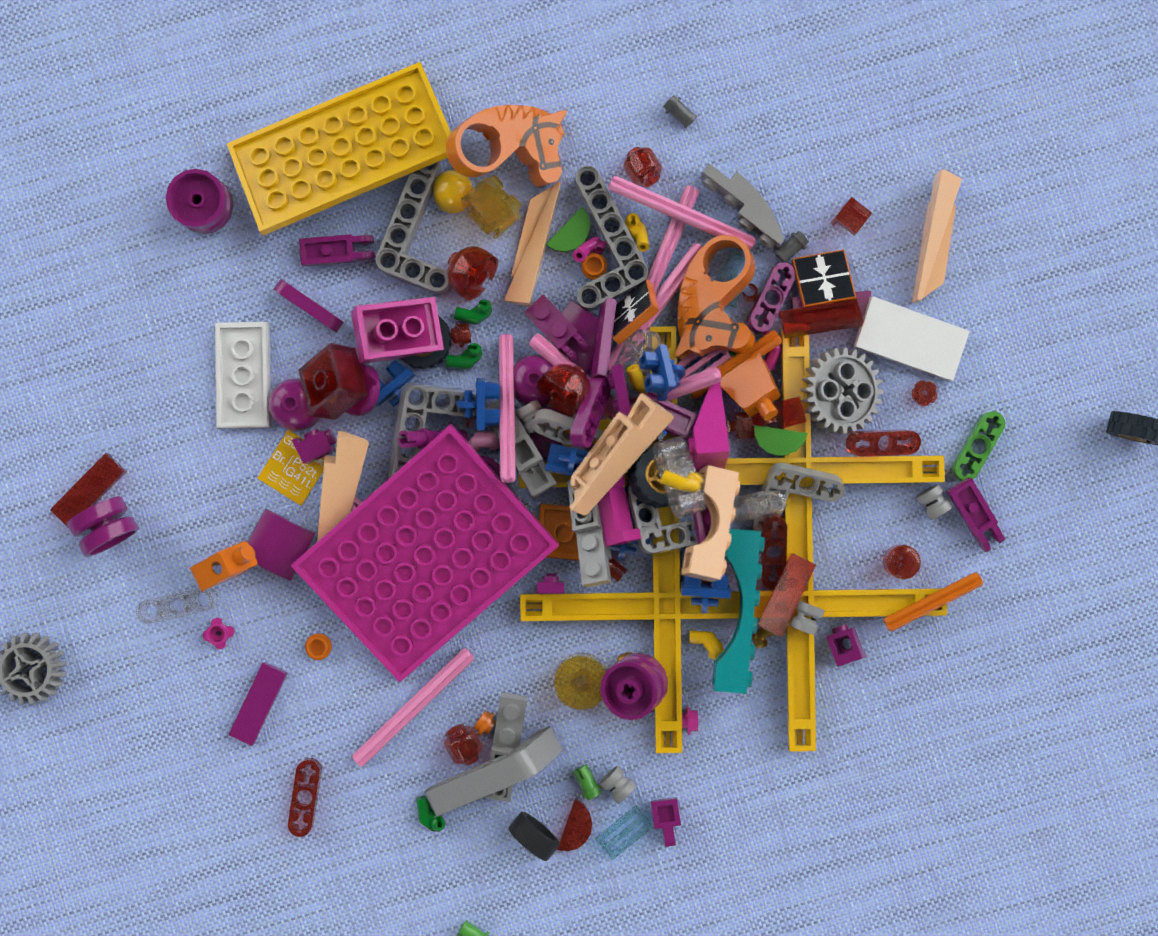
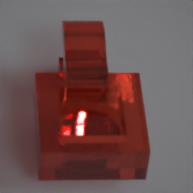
M800 396L775 402L774 406L778 413L770 420L765 421L761 414L757 415L759 426L779 422L780 429L807 423Z
M745 412L735 413V421L726 422L727 433L736 432L737 440L755 438L754 425L764 426L763 417L759 412L752 417H749Z

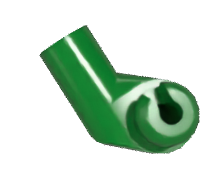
M483 299L471 310L457 307L454 319L477 325L490 317L493 310L492 304L489 300Z
M471 343L461 356L447 355L446 368L471 369L482 357L481 346L477 343Z
M426 795L417 797L419 822L431 831H442L445 828L443 817L435 815Z

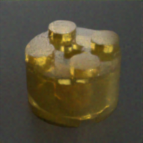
M492 175L490 178H483L461 198L463 206L468 204L471 208L468 214L487 235L492 231L494 233L492 238L497 239L520 219L519 209L522 205L514 195L508 196L502 189L504 187L502 182L495 175Z
M579 652L566 657L558 665L554 686L558 698L565 705L573 709L585 710L593 708L603 699L601 695V681L606 673V669L601 661L594 655ZM580 675H584L585 680L588 681L582 687L577 686V682L574 681V679H579Z

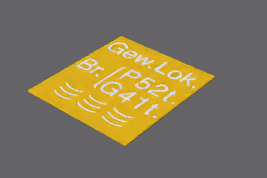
M287 430L257 479L302 506L323 473L324 457L310 464H303L292 442V439L301 437Z

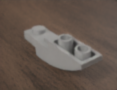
M708 164L701 175V179L704 180L702 182L704 186L712 192L717 190L724 195V201L733 208L737 206L741 208L736 219L739 220L738 224L744 230L755 232L760 236L759 240L768 248L774 247L778 249L784 239L773 212L760 193L737 171L729 179L711 164Z
M497 400L485 408L500 409V401ZM515 414V468L534 499L557 484L551 473L545 471L546 465L542 456ZM500 424L491 425L490 427L500 442Z
M567 480L569 503L572 504L574 502L575 489L571 487V480ZM598 503L585 516L570 509L572 530L577 536L582 585L587 588L611 583L609 568L611 551L610 546H605Z
M501 692L490 760L507 754L520 745L527 696ZM513 785L484 798L510 802Z

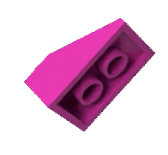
M435 297L355 306L351 311L359 364L388 361L444 350Z
M720 382L709 387L694 425L692 438H688L686 461L687 464H692L693 473L699 472L701 468L707 465L725 469L730 449Z

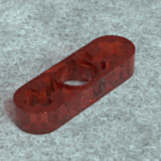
M906 429L854 431L846 439L848 452L860 457L910 455L916 453L921 445L919 434ZM882 436H887L888 446L884 450H880L878 446L879 439ZM911 439L910 443L906 444V446L897 444V440ZM863 440L869 442L870 446L861 445L858 448L856 447V442Z
M770 513L763 518L761 526V537L765 539L764 551L761 553V580L767 589L777 590L786 581L787 524L780 514ZM773 521H777L778 525L781 526L776 528L777 539L772 538L771 528L768 527L772 526ZM779 546L781 548L779 556L771 558L766 555L769 547ZM771 565H775L776 574L779 576L775 577V581H770L769 579L772 572Z
M315 758L304 759L296 768L288 819V829L296 837L307 835L314 826L322 766ZM310 764L311 769L315 770L316 773L310 776L309 784L300 785V782L304 783L307 776V773L302 771V769ZM301 790L309 791L312 795L311 803L302 804L298 800V793ZM301 810H310V812L306 811L303 818V822L308 825L300 830L299 825L295 824V821H298L300 818Z

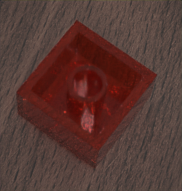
M329 343L298 369L310 416L336 420L368 395L356 348Z

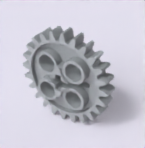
M847 347L839 348V350L837 348L830 349L829 353H820V359L812 360L815 367L806 368L810 377L802 378L808 385L806 388H802L801 391L807 393L808 397L804 398L802 402H809L810 406L805 411L806 413H815L811 420L812 422L820 421L819 428L828 427V432L855 433L856 428L864 429L865 423L873 422L870 414L879 413L874 406L875 404L883 403L877 398L878 394L884 393L883 390L877 389V385L881 384L883 380L875 379L879 369H870L873 361L864 362L866 354L857 355L856 349L848 351ZM841 367H843L845 371L844 377H842L840 372ZM824 385L828 389L827 396L823 392ZM858 386H859L860 389H861V396H860V397H859V395H858V393H857ZM841 405L844 406V414H843V415H842L841 412H840V407H841Z

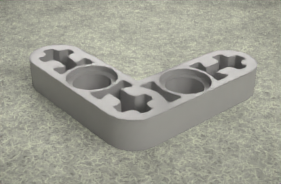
M787 463L774 464L767 473L752 515L754 530L761 531V535H769L775 531L789 493L832 502L839 500L845 492L841 478L835 474ZM782 472H785L786 477L777 480L776 476H780ZM805 477L814 479L809 487L800 486V480ZM835 484L837 489L832 488L831 492H828L826 487L830 488ZM771 494H776L780 497L779 501L775 504H768L765 502V499ZM765 511H767L769 522H765L764 525H760V522L764 521L766 517Z
M629 483L627 484L626 494L634 528H639L641 539L637 541L639 548L644 553L656 554L698 545L696 535L690 536L689 532L695 530L694 520L662 526L658 508L648 507L645 503L637 506L636 502L639 501L636 495H633ZM642 508L651 511L652 519L648 523L642 522L639 518V511ZM673 529H678L683 534V540L680 544L674 543L670 538V533ZM649 535H651L652 539L662 536L664 538V541L654 544V549H652L650 544L646 545L645 542Z

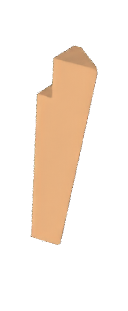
M941 169L934 175L931 199L927 204L912 303H917L941 286L945 279L956 210L954 202L962 178L944 169Z
M557 181L552 187L530 199L511 274L513 280L504 300L506 302L526 307L531 306L561 189V182Z
M643 393L639 395L628 417L618 412L571 476V487L575 489L574 502L570 504V509L581 515H587L669 425L674 416Z
M338 431L336 456L325 455L317 541L351 512L369 445L368 440L344 431Z

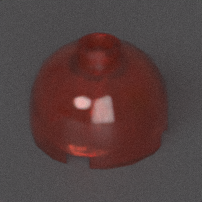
M469 246L454 252L448 260L447 280L451 288L466 300L471 301L477 298L486 289L481 287L488 277L491 281L493 280L498 268V259L488 250L477 246Z
M558 364L549 368L538 379L536 385L541 396L546 393L550 398L548 402L550 406L570 417H573L578 412L590 389L586 372L579 366Z

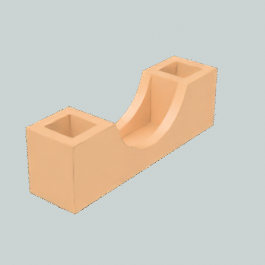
M707 465L699 470L702 482L700 484L701 488L696 491L695 496L701 499L709 509L711 528L703 542L686 548L681 575L712 582L721 580V576L726 571L727 562L724 560L725 551L731 543L729 528L736 514V508L733 507V504L740 490V481H738L739 472Z

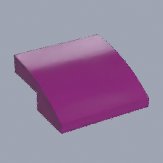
M570 301L562 314L580 332L579 335L591 348L588 351L583 350L575 339L567 346L578 355L579 360L574 364L588 375L592 370L598 318L575 302ZM545 336V338H546L551 344H553V343L551 342V340H550L547 336ZM562 350L561 352H562L567 358L570 359V357Z
M265 508L248 543L255 551L257 565L291 581L296 572L291 565L307 551L315 533Z

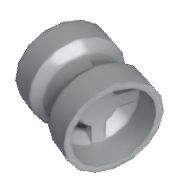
M538 400L532 401L515 411L518 419L524 423V428L528 435L536 432L533 428L536 412L541 410Z
M939 484L929 487L916 496L919 504L925 506L926 515L930 520L943 515L953 507L950 500L944 498L942 494L943 489Z
M799 601L797 605L798 613L796 617L792 618L790 626L811 635H816L818 629L816 624L818 619L822 618L825 610ZM804 615L810 616L811 619L804 617Z
M618 765L611 769L599 783L604 790H609L612 793V798L617 804L625 800L636 787L632 779L624 777V771Z

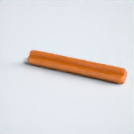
M772 330L754 342L749 351L737 353L717 366L721 377L755 353L759 352L761 356L765 355L780 345L782 339L775 330ZM710 386L690 394L693 398L697 399L708 392Z
M972 573L883 619L884 624L889 631H894L981 587L983 581L978 573Z

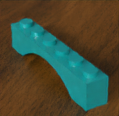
M729 528L731 543L725 551V558L731 565L737 579L740 594V611L737 626L731 640L724 651L714 660L712 689L717 692L747 694V687H752L753 672L749 671V661L754 660L755 644H751L752 633L756 634L758 622L757 617H753L754 606L758 607L760 601V591L756 590V581L761 580L762 564L758 563L759 553L764 551L765 539L760 537L761 531Z

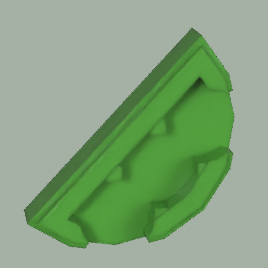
M581 207L551 238L546 246L556 252L575 251L587 240L590 230L589 216L585 209Z
M754 425V435L758 444L766 452L776 456L789 455L797 451L804 444L808 434Z

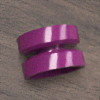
M190 169L181 172L173 178L166 193L167 209L173 218L193 232L201 234L217 232L227 224L232 216L234 205L231 193L226 185L208 171Z
M121 496L109 498L91 506L67 522V526L73 536H85L79 543V547L85 557L99 554L123 542L139 531V527L133 517H122L128 507Z
M642 653L626 655L606 671L601 681L603 702L610 712L619 718L627 720L641 719L649 714L662 702L668 688L665 669L658 660Z

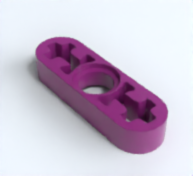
M779 263L770 270L747 318V326L753 333L762 334L772 327L796 277L795 269L789 263ZM784 270V276L787 279H784L780 282L779 286H776L775 284L778 282L780 278V274L778 273ZM772 291L777 295L776 305H770L766 302V292ZM764 310L769 311L765 313L762 320L766 324L759 327L757 325L758 320L755 318L759 317Z
M282 279L279 280L273 289L336 333L344 323Z
M593 377L589 380L571 428L570 439L575 447L588 448L594 440L610 395V386L607 378Z

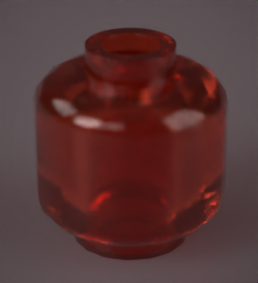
M635 147L627 153L623 168L632 183L646 188L654 185L660 179L662 165L651 148Z
M893 545L884 554V569L894 578L904 580L912 578L920 569V555L911 546Z
M458 724L446 732L443 745L455 764L471 765L479 759L483 744L472 726Z

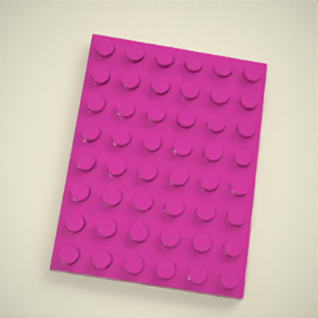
M450 424L300 556L291 567L389 672L401 682L559 546V543L509 487L501 481L500 477L453 425Z

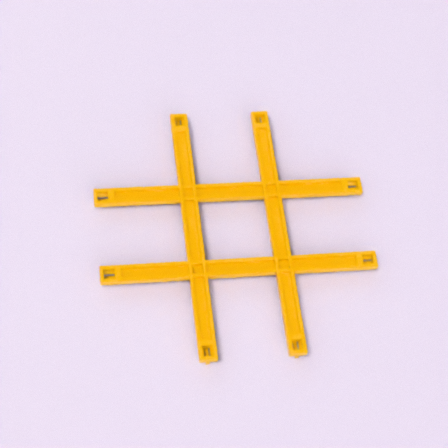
M809 325L781 326L783 429L808 434L804 444L797 451L789 455H783V458H728L725 469L739 472L738 481H740V485H763L770 467L776 463H787L835 474L841 478L843 484L945 482L944 456L811 457L810 412L806 413L805 411L810 404L809 402H802L808 396L807 393L801 391L802 388H806L808 385L802 378L810 377V374L806 371V368L810 367ZM676 326L649 327V351H655L659 344L665 345L666 333V345L670 360H675L677 365V357L675 356ZM796 331H798V347H797ZM677 398L669 402L677 405ZM666 432L661 441L656 438L651 443V449L655 446L670 447L669 449L678 451V437ZM688 464L690 467L689 472L693 473L692 464ZM922 465H936V467H922ZM550 472L557 484L554 487H568L567 480H571V476ZM626 472L624 473L625 483L623 487L629 483V476ZM782 472L780 476H776L777 480L786 477L785 472ZM659 473L656 478L661 479L662 474ZM519 475V488H527ZM805 477L800 480L799 485L809 487L814 479ZM789 493L784 506L785 590L760 591L759 606H754L753 617L786 618L789 752L816 751L814 635L790 626L792 618L796 617L798 613L797 605L799 601L825 610L822 617L889 616L942 588L813 590L812 497ZM679 501L667 507L658 508L662 526L679 523ZM673 529L670 533V538L676 544H679V530ZM663 536L652 539V549H654V544L664 541ZM675 549L652 554L653 592L520 594V621L653 619L654 659L658 660L665 669L668 679L667 693L662 702L655 707V752L683 753L681 619L738 618L740 611L739 591H731L730 599L714 598L718 599V607L708 606L707 614L701 613L700 605H691V597L699 596L681 595L680 550ZM947 604L924 616H946ZM526 609H542V611H526ZM804 615V617L811 619L810 616ZM803 729H805V744H803Z

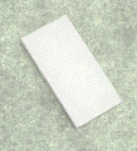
M872 296L869 298L853 347L933 376L953 381L970 331Z
M215 323L216 428H271V413L269 411V398L271 396L270 323Z

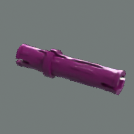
M420 428L417 431L403 430L398 435L406 436V438L397 437V441L401 448L417 447L422 450L442 431H430L427 428ZM457 430L465 440H468L467 433L464 430Z

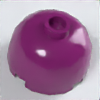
M540 355L526 356L518 360L513 367L514 398L522 405H527L535 400L539 401L541 407L551 403L557 397L561 387L560 372Z
M288 379L279 383L272 391L269 398V411L274 421L282 428L290 431H303L313 427L322 415L323 403L321 394L310 382L302 379Z

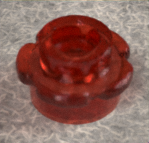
M455 322V328H451V337L453 343H458L461 348L465 344L471 343V334L467 323L459 324Z
M918 381L914 389H912V398L919 405L928 406L929 403H934L938 397L937 387L931 381ZM924 390L927 391V395H923Z

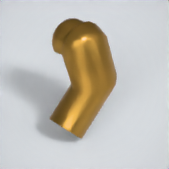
M780 621L767 623L759 628L756 634H752L751 638L754 641L755 648L766 647L768 645L766 637L786 634L787 625L785 622Z

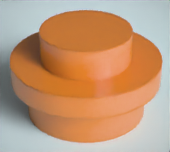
M591 253L581 263L582 273L591 280L605 275L607 272L606 259L598 253Z
M317 633L307 639L305 651L310 658L322 660L331 653L332 642L328 636Z
M485 710L473 728L478 731L477 734L479 736L483 732L488 735L496 724V721L493 719L495 713L491 712L490 714Z

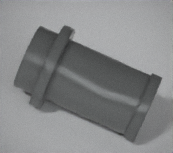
M673 95L663 106L666 109L665 113H670L687 129L697 116L680 101V97L677 98Z
M792 232L791 238L774 251L775 255L781 262L787 263L801 249L805 250L809 241L802 232Z

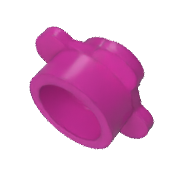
M214 618L211 621V626L203 632V639L215 645L217 649H223L226 647V641L229 637L234 635L235 630L232 626L222 623L221 618ZM217 631L221 632L220 636H217Z
M686 707V713H682V729H686L687 735L698 731V711L690 710L689 707Z

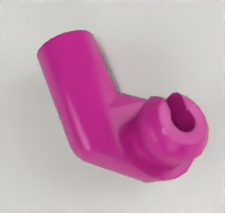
M592 237L573 252L574 260L582 262L593 251L602 254L607 246L606 242L600 240L601 237Z
M767 330L766 332H764L763 336H765L771 331ZM781 344L769 351L765 356L764 361L767 363L769 370H774L782 352Z

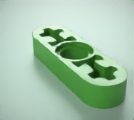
M992 411L980 416L952 465V473L956 479L963 481L968 477L976 478L1005 428V419L1000 413ZM995 418L994 423L997 425V428H991L987 433L988 436H991V439L986 435L978 433L979 431L986 432L989 427L986 419ZM975 439H981L985 443V450L981 454H977L972 450V443ZM970 457L979 459L978 462L971 461L969 464L970 474L962 475L963 470L959 468L960 465H966Z

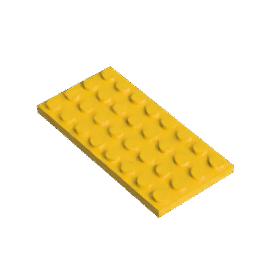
M418 62L226 144L259 232L264 236L447 158L446 142L451 131L421 62Z

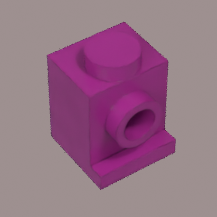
M315 429L306 433L304 440L301 438L292 439L303 464H310L336 451L334 444L337 441L331 429L321 432Z
M847 624L833 628V634L826 636L837 667L867 657L855 627L848 629ZM844 639L850 640L851 647L849 649L843 646Z

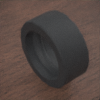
M520 812L509 826L512 836L525 849L543 861H548L560 846L556 836L541 822L526 812Z

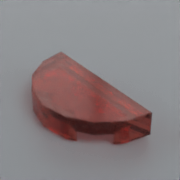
M574 798L559 841L560 846L557 850L571 851L578 849L586 843L591 835L592 818L585 804Z

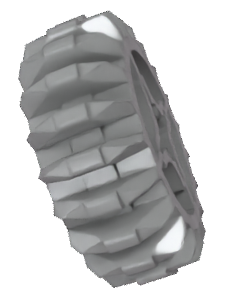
M28 632L22 633L21 637L18 635L11 637V642H4L2 644L4 650H0V685H3L4 688L0 694L6 695L10 693L9 701L18 699L19 704L22 705L28 701L31 705L38 703V700L41 702L48 700V695H55L57 693L55 687H61L64 684L59 677H64L67 674L61 670V667L68 663L66 661L60 662L59 657L63 656L64 652L55 651L58 643L49 644L50 637L44 636L41 638L40 633H33L30 636ZM27 647L38 651L43 658H36L32 651H28ZM15 659V661H16V667H15V669L13 670V669H12V665H13V660ZM38 663V665L33 667L32 670H30L29 672L22 673V671L26 670L30 665ZM47 666V675L45 679L43 676V670ZM16 679L24 680L27 686L30 685L32 689L22 686Z

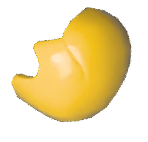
M446 170L440 176H437L433 186V197L440 210L449 214L460 213L471 204L473 189L468 177L461 175L456 170Z

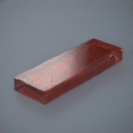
M857 299L779 311L778 315L784 338L861 327L864 322Z
M105 453L50 511L67 526V522L71 518L94 506L127 471L109 453Z
M794 553L790 554L757 622V626L778 637L783 636L816 564Z

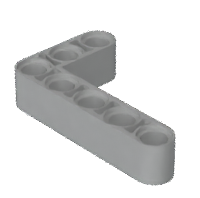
M440 161L436 162L435 166L430 170L422 168L409 174L376 255V264L384 274L435 295H444L451 288L450 277L442 268L409 256L408 252L433 193L434 182L437 176H440L442 169ZM417 184H424L426 186L425 191L421 194H414L412 192L413 187ZM407 208H414L416 210L414 217L411 219L403 218V212ZM397 232H404L406 234L405 240L399 244L394 243L393 236ZM388 256L396 258V262L391 268L383 267V261ZM412 266L420 267V274L415 278H410L407 275L408 269ZM439 275L445 277L443 286L439 288L432 286L431 283L434 277Z
M586 165L581 167L576 173V187L618 267L583 285L579 289L577 294L578 305L587 311H593L599 308L606 298L617 299L637 288L647 279L648 268L596 168ZM584 175H590L595 179V182L592 185L586 186L580 182V179ZM597 198H602L607 202V205L603 209H596L592 202ZM607 222H616L619 229L614 233L606 231L604 226ZM622 244L630 247L631 253L628 256H621L617 253V247ZM632 268H639L643 272V277L634 280L629 276L628 272ZM608 280H616L620 288L615 292L608 291L605 287V283ZM585 292H593L596 295V301L592 304L584 303L581 297Z
M408 383L402 388L387 480L420 451V448L412 447L410 453L406 455L401 454V447L398 444L397 437L406 438V436H399V432L403 430L417 431L420 428H424L427 412L464 417V410L457 407V400L464 399V390L419 383ZM414 390H419L420 399L415 403L409 402V394ZM472 393V399L476 400V395ZM439 394L446 395V402L442 406L435 405V399ZM472 408L473 417L476 415V408ZM411 416L416 417L415 426L411 429H406L404 426L405 420Z
M551 726L534 733L515 750L436 783L426 789L424 793L435 815L439 816L529 779L540 772L563 749Z

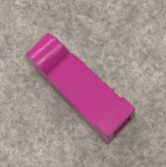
M624 474L598 502L606 547L622 545L641 539L639 528L633 529L626 493L623 487L625 483Z

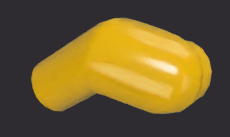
M628 214L624 223L631 236L635 239L638 250L645 252L649 249L647 229L637 214Z
M638 364L629 366L626 372L635 391L639 394H646L644 386L646 376H643Z
M665 470L661 478L662 484L677 490L694 493L701 488L702 478L696 473H690L688 478Z
M689 630L688 642L703 644L708 651L710 659L715 660L724 651L723 644L714 633Z

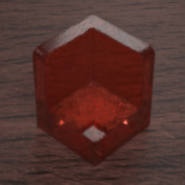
M851 197L830 224L835 226L838 223L855 236L872 212Z

